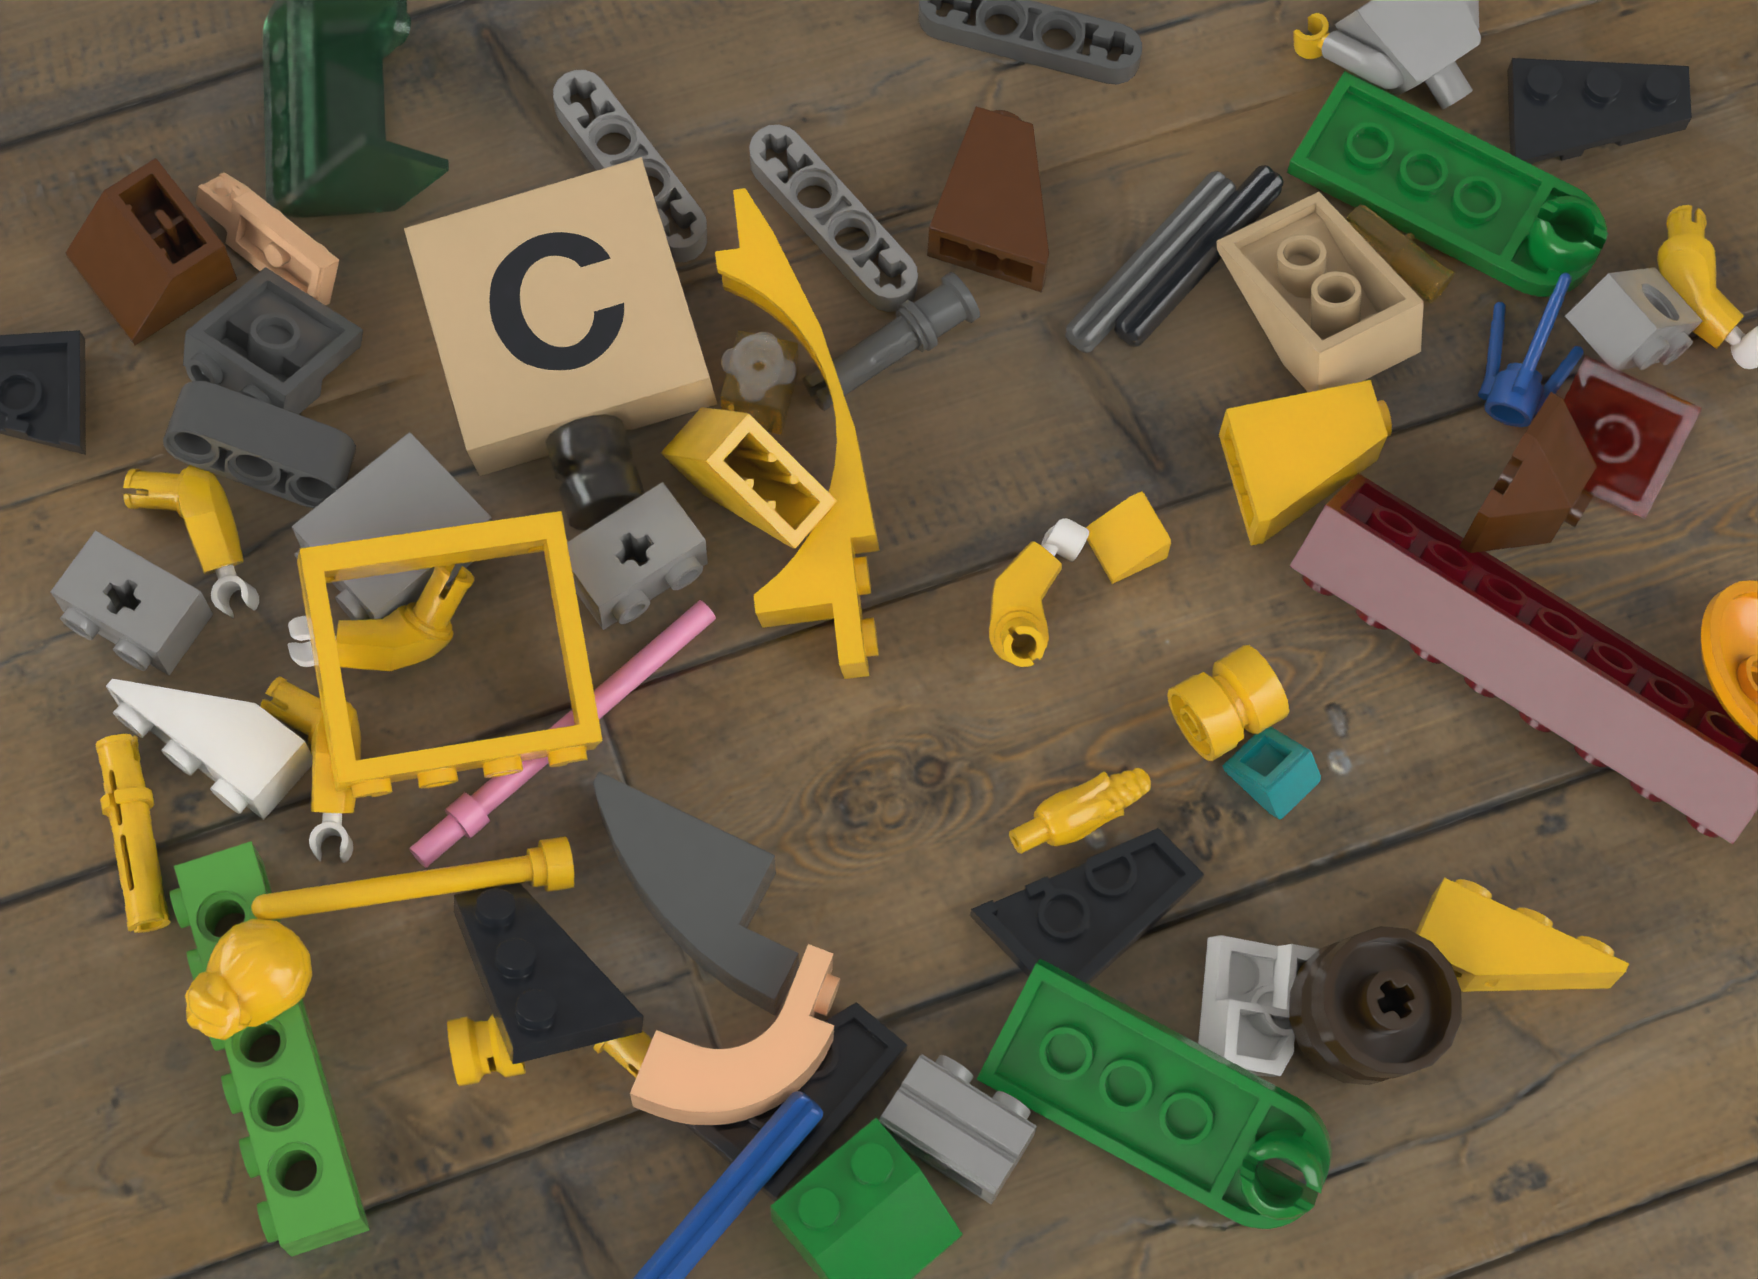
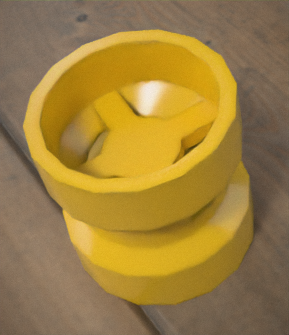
M493 1013L487 1021L475 1022L468 1016L447 1020L450 1053L458 1086L479 1083L484 1075L491 1074L494 1071H497L505 1078L526 1073L525 1062L512 1065Z

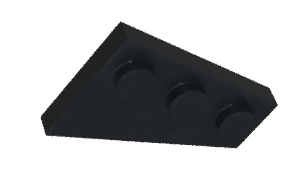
M1512 58L1507 70L1510 154L1531 165L1534 162L1558 156L1561 161L1582 156L1586 149L1610 143L1622 146L1686 130L1692 118L1689 66Z
M80 330L0 335V434L86 455L85 338Z
M1157 828L1087 858L1086 863L1051 878L1046 876L1025 885L1024 890L996 902L991 900L972 908L970 917L1028 977L1035 964L1041 958L1079 980L1090 984L1202 881L1204 873Z
M520 883L482 888L454 895L453 912L512 1065L642 1033L644 1016Z
M857 1002L824 1021L834 1025L833 1042L816 1072L798 1090L808 1095L820 1106L823 1111V1117L762 1187L761 1190L773 1201H777L784 1195L907 1051V1044ZM784 1102L761 1115L730 1124L710 1126L683 1124L731 1164Z

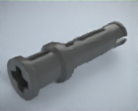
M949 272L941 278L942 285L915 303L907 300L899 305V310L896 311V319L832 360L844 396L916 348L921 352L924 350L930 351L938 345V337L964 320L972 323L980 318V311L973 295L955 273ZM819 369L811 375L808 374L802 378L810 396L813 397L817 394L818 399L815 400V403L823 411L830 408L833 401Z

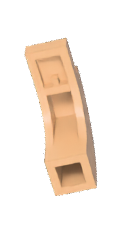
M808 944L779 1016L767 1031L747 1044L728 1049H710L694 1045L656 1030L630 1092L632 1106L674 1122L710 1126L747 1120L761 1115L784 1102L793 1092L798 1091L816 1072L833 1042L834 1025L813 1017L815 1012L827 1016L839 987L841 978L831 975L834 954Z

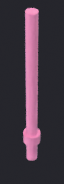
M699 600L594 690L599 719L716 620L712 610L703 601ZM572 709L549 729L575 725ZM548 757L522 761V772L492 777L471 796L464 792L445 809L447 816L409 848L410 852L422 866L427 868L464 835L471 839L490 822L487 815L549 763Z

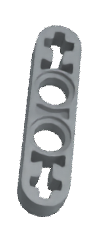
M573 70L565 73L557 80L553 88L555 113L559 122L596 170L642 157L647 176L657 178L664 186L654 199L674 262H687L697 258L704 251L707 244V221L702 209L598 75L587 70ZM578 93L583 99L591 98L592 112L596 117L591 123L589 114L579 102L571 104L570 97ZM609 133H620L630 140L628 148L616 155L603 153L597 147V143L601 137ZM671 207V217L680 228L690 227L691 237L683 239L678 233L670 236L669 220L664 212Z
M779 124L768 125L759 129L752 137L749 145L750 166L755 178L872 306L882 311L893 312L899 310V305L905 301H913L917 292L918 272L916 264L907 252L798 133L790 127ZM771 148L777 154L787 150V165L794 173L789 181L788 169L779 159L771 158L766 161V150ZM817 185L826 189L831 198L826 205L820 208H809L799 202L797 198L798 193L805 187ZM846 227H856L866 232L869 241L858 250H847L837 244L835 236ZM878 253V266L888 277L893 278L898 274L901 275L900 288L896 289L890 283L883 287L879 286L880 272L872 262Z

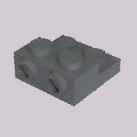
M265 267L186 331L183 366L186 367V372L191 381L213 383L299 415L320 397L323 378L361 347L363 329Z

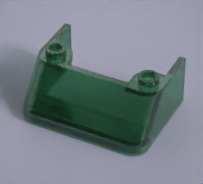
M276 0L270 8L263 28L267 203L278 209L283 215L293 218H311L394 212L449 171L448 159L386 140L383 59L396 47L401 46L409 35L411 17L407 13V0Z

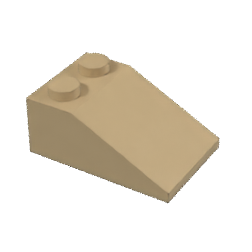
M1320 192L1217 240V250L1283 365L1307 392L1362 382L1421 352L1424 301Z

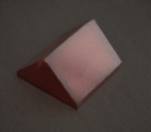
M1585 355L1563 397L1597 466L1584 489L1602 500L1645 519L1702 408Z

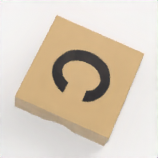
M642 157L404 228L465 447L479 476L565 451L570 446L598 434L619 430H634L697 411L701 407L707 408L717 405L707 366Z

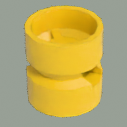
M1243 645L1214 662L1212 676L1205 672L1192 675L1170 688L1167 693L1170 709L1180 730L1190 745L1207 761H1213L1237 747L1238 742L1244 739V729L1252 734H1259L1286 718L1289 714L1288 699L1276 673L1266 659L1250 645Z

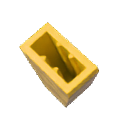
M1371 380L1226 409L1219 437L1251 546L1262 544L1350 481L1357 473L1360 474L1378 460L1387 437L1391 436L1392 422L1386 402L1384 400L1377 401Z
M701 407L661 452L704 496L791 548L796 549L837 502L749 413Z

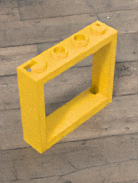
M562 511L299 549L297 564L336 792L351 789L353 798L365 796L378 797L393 792L392 782L416 778L418 779L419 788L439 787L458 782L457 772L483 768L485 778L506 776L522 772V761L548 757L549 767L566 766L568 763L588 760L586 751L594 750L603 741ZM544 551L575 725L356 760L326 583Z

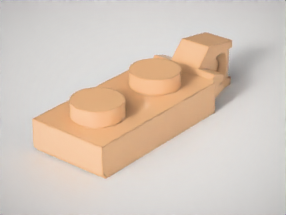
M225 172L198 186L195 204L224 227L227 231L225 244L259 271L266 267L322 304H330L339 259L330 253L326 247L316 242L286 218L282 212L272 207L249 187Z

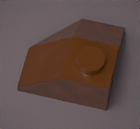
M1550 392L1514 450L1511 459L1495 486L1491 489L1459 546L1460 548L1469 553L1548 544L1552 542L1563 522L1576 527L1594 497V494L1585 490L1584 487L1597 466L1562 397Z

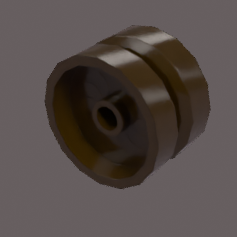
M1379 926L1320 948L1300 967L1290 990L1289 1022L1300 1050L1319 1071L1342 1083L1371 1085L1432 1066L1452 1046L1462 1021L1461 989L1451 963L1433 942L1405 928Z

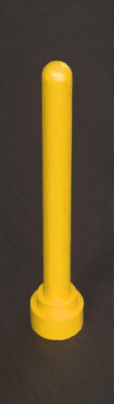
M566 836L539 840L538 847L527 848L525 856L262 894L253 900L251 910L257 919L276 920L529 881L532 887L544 886L546 892L564 890L574 887L573 858Z

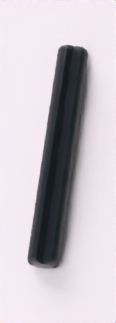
M1267 165L1258 166L1116 319L1114 331L1119 338L1123 339L1130 346L1137 347L1151 335L1221 259L1217 250V240L1253 224L1280 195L1284 184L1280 174L1274 172Z

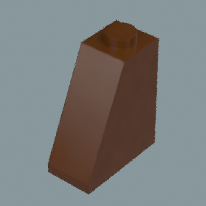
M975 107L929 226L927 256L1042 292L1046 280L1049 248L1032 123L1022 121L1017 115L1005 110L990 111Z

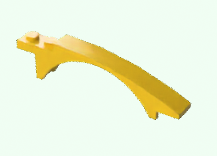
M746 188L735 189L733 194L740 248L715 251L717 271L719 274H722L723 288L769 313L803 345L817 365L829 389L835 411L837 436L835 466L829 493L837 502L812 529L808 538L789 563L777 576L754 594L755 613L762 628L834 618L839 666L844 679L870 676L867 657L879 656L874 617L866 619L862 617L860 595L871 594V582L867 556L855 557V554L880 551L855 426L821 326L774 232Z

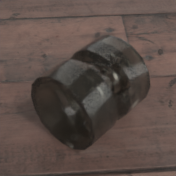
M603 414L576 419L557 428L545 441L555 478L563 482L559 490L571 527L586 531L645 493L637 467L627 463L633 458L623 421L618 417Z

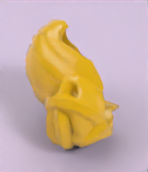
M250 919L233 926L215 945L206 971L199 973L186 991V1017L190 1027L199 1030L208 1037L226 1040L246 1027H257L296 1005L304 997L312 978L310 953L299 936L278 921Z

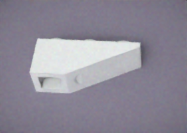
M111 679L106 685L118 704L113 714L120 722L141 738L151 731L166 743L161 751L173 764L190 776L197 769L215 781L210 790L224 804L238 814L248 807L264 820L312 766V754L306 742L256 703Z

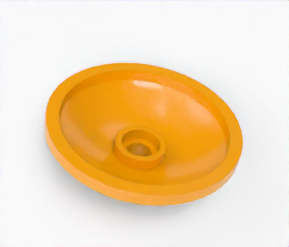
M1747 580L1734 583L1716 594L1707 605L1701 626V654L1707 678L1718 701L1739 728L1758 743V581Z

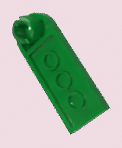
M1346 71L1340 77L1303 138L1287 169L1288 174L1522 293L1532 296L1550 297L1562 273H1568L1572 278L1567 292L1579 286L1590 273L1608 236L1606 220L1598 206L1579 188Z
M1041 958L1035 964L976 1079L996 1091H1002L1011 1095L1034 1112L1225 1217L1247 1227L1257 1229L1277 1228L1290 1224L1309 1212L1315 1206L1318 1193L1321 1194L1329 1172L1332 1157L1330 1137L1320 1116L1306 1102ZM1277 1158L1301 1171L1307 1185L1265 1163V1160Z

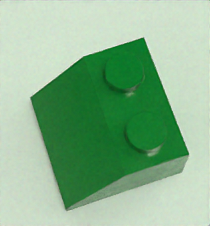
M877 1118L873 1119L770 1206L773 1223L820 1279H913L963 1235L921 1169Z

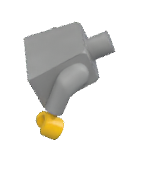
M1371 0L1335 23L1334 25L1338 31L1329 33L1328 20L1320 13H1314L1308 17V30L1313 34L1312 36L1305 35L1297 29L1293 31L1294 49L1299 56L1305 59H1315L1323 55L1327 60L1383 89H1389L1391 93L1397 96L1425 81L1443 110L1473 91L1455 61L1481 44V35L1478 30L1479 0Z

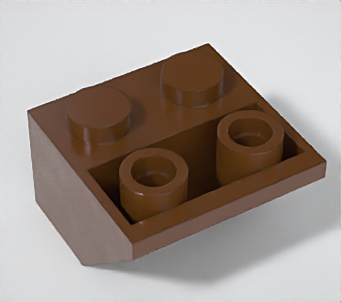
M156 158L103 191L65 253L69 261L134 346L237 280L224 244Z

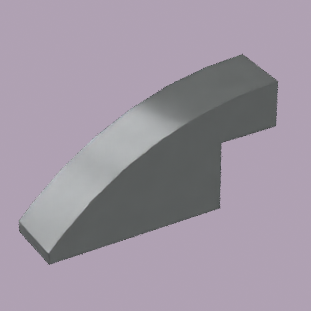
M598 772L593 781L601 818L618 861L641 901L665 932L701 968L734 993L776 1016L798 971L799 953L747 929L776 874L775 855L608 775Z

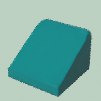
M1269 727L1259 734H1254L1222 765L1224 771L1268 813L1279 820L1284 818L1321 780V774L1311 750L1273 727Z

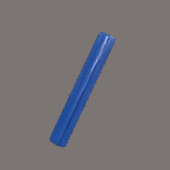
M801 1091L793 1092L633 1279H684L822 1119L823 1111L820 1106Z

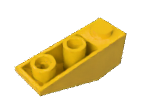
M1444 877L1433 893L1416 931V934L1433 942L1451 963L1462 992L1611 988L1629 966V963L1613 956L1614 951L1607 944L1587 936H1578L1577 938L1569 936L1552 928V921L1545 915L1528 908L1520 907L1513 910L1492 900V894L1486 888L1464 879H1458L1453 882Z

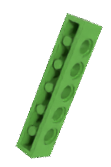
M252 841L174 866L180 888L170 890V898L180 927L191 926L197 948L187 951L186 954L194 980L199 973L206 971L210 955L221 938L214 935L215 927L219 920L232 913L245 915L244 922L250 919H257L251 910L253 900L259 895L272 893L263 860ZM303 998L296 1005L272 1020L257 1027H246L226 1040L209 1037L215 1051L225 1049L231 1073L221 1076L222 1086L232 1114L243 1112L249 1136L239 1139V1146L250 1178L261 1176L267 1200L257 1203V1211L268 1243L279 1240L280 1246L293 1257L369 1231L370 1228ZM266 1035L280 1037L279 1050L271 1059L265 1062H252L249 1060L250 1048L257 1039ZM284 1097H292L298 1100V1111L289 1123L282 1126L267 1124V1112L275 1101ZM303 1160L316 1163V1177L308 1187L299 1191H291L285 1188V1175L293 1164Z

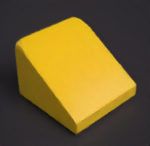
M1143 491L1128 497L1085 527L1089 530L1087 541L1112 584L1168 557L1171 539Z

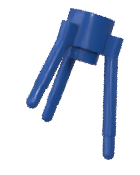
M1562 273L1523 363H1510L1504 371H1500L1506 305L1503 302H1497L1494 305L1485 378L1478 396L1486 400L1484 410L1487 414L1503 424L1514 427L1529 426L1550 392L1555 394L1584 353L1581 346L1572 348L1544 386L1541 385L1542 375L1536 370V366L1564 302V297L1572 280L1570 274Z

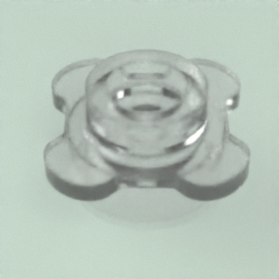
M758 332L743 338L736 345L735 349L726 350L721 359L723 370L734 375L740 384V395L747 401H760L764 398L767 390L777 384L787 385L791 383L796 375L794 362L784 359L783 351L777 342V338L769 332ZM761 362L765 367L761 371H756L753 369V365Z

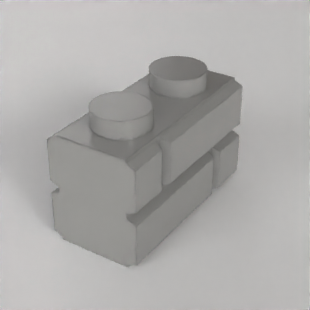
M921 1054L879 1121L904 1150L992 1205L1034 1137L1037 1126L1027 1120L1031 1111L1019 1100L1005 1092L996 1091L993 1098L972 1086L970 1084L973 1079L972 1073L955 1060L939 1055L936 1062Z

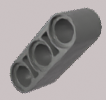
M192 381L182 387L163 438V445L167 452L186 464L310 508L318 506L347 482L356 453V445L353 439L334 427L205 381Z

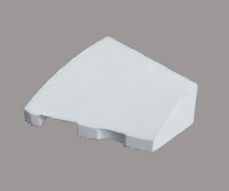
M1223 935L1208 937L1198 1044L1257 1076H1281L1294 1053L1295 1035L1289 1022L1290 990L1300 967L1319 949L1295 944L1275 946Z

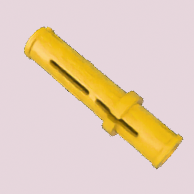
M131 734L111 735L97 741L95 745L102 769L105 795L100 799L103 815L109 817L110 825L112 826L116 860L125 901L128 931H134V933L155 931L168 926L171 921L164 897L161 870L151 825L150 809L154 806L153 793L151 789L145 787L140 763L138 737Z

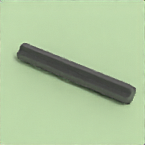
M1219 171L1210 172L1067 325L1065 337L1068 342L1083 353L1091 352L1116 326V319L1235 192L1236 186L1232 180L1226 178Z

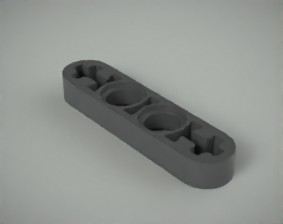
M919 0L918 21L921 29L928 36L937 40L1106 84L1118 85L1128 82L1136 75L1140 66L1142 55L1140 36L1132 28L1121 23L1032 0ZM943 3L953 5V10L948 12L947 17L936 15V10H940ZM971 8L977 9L975 26L967 24L968 19H970ZM1004 14L1016 21L1017 28L1010 34L998 35L991 32L986 27L985 22L993 15ZM1062 29L1073 37L1074 43L1066 49H1052L1043 42L1042 36L1048 30ZM1085 38L1092 39L1088 56L1082 54ZM1112 47L1123 49L1118 61L1107 59V54L1111 51Z

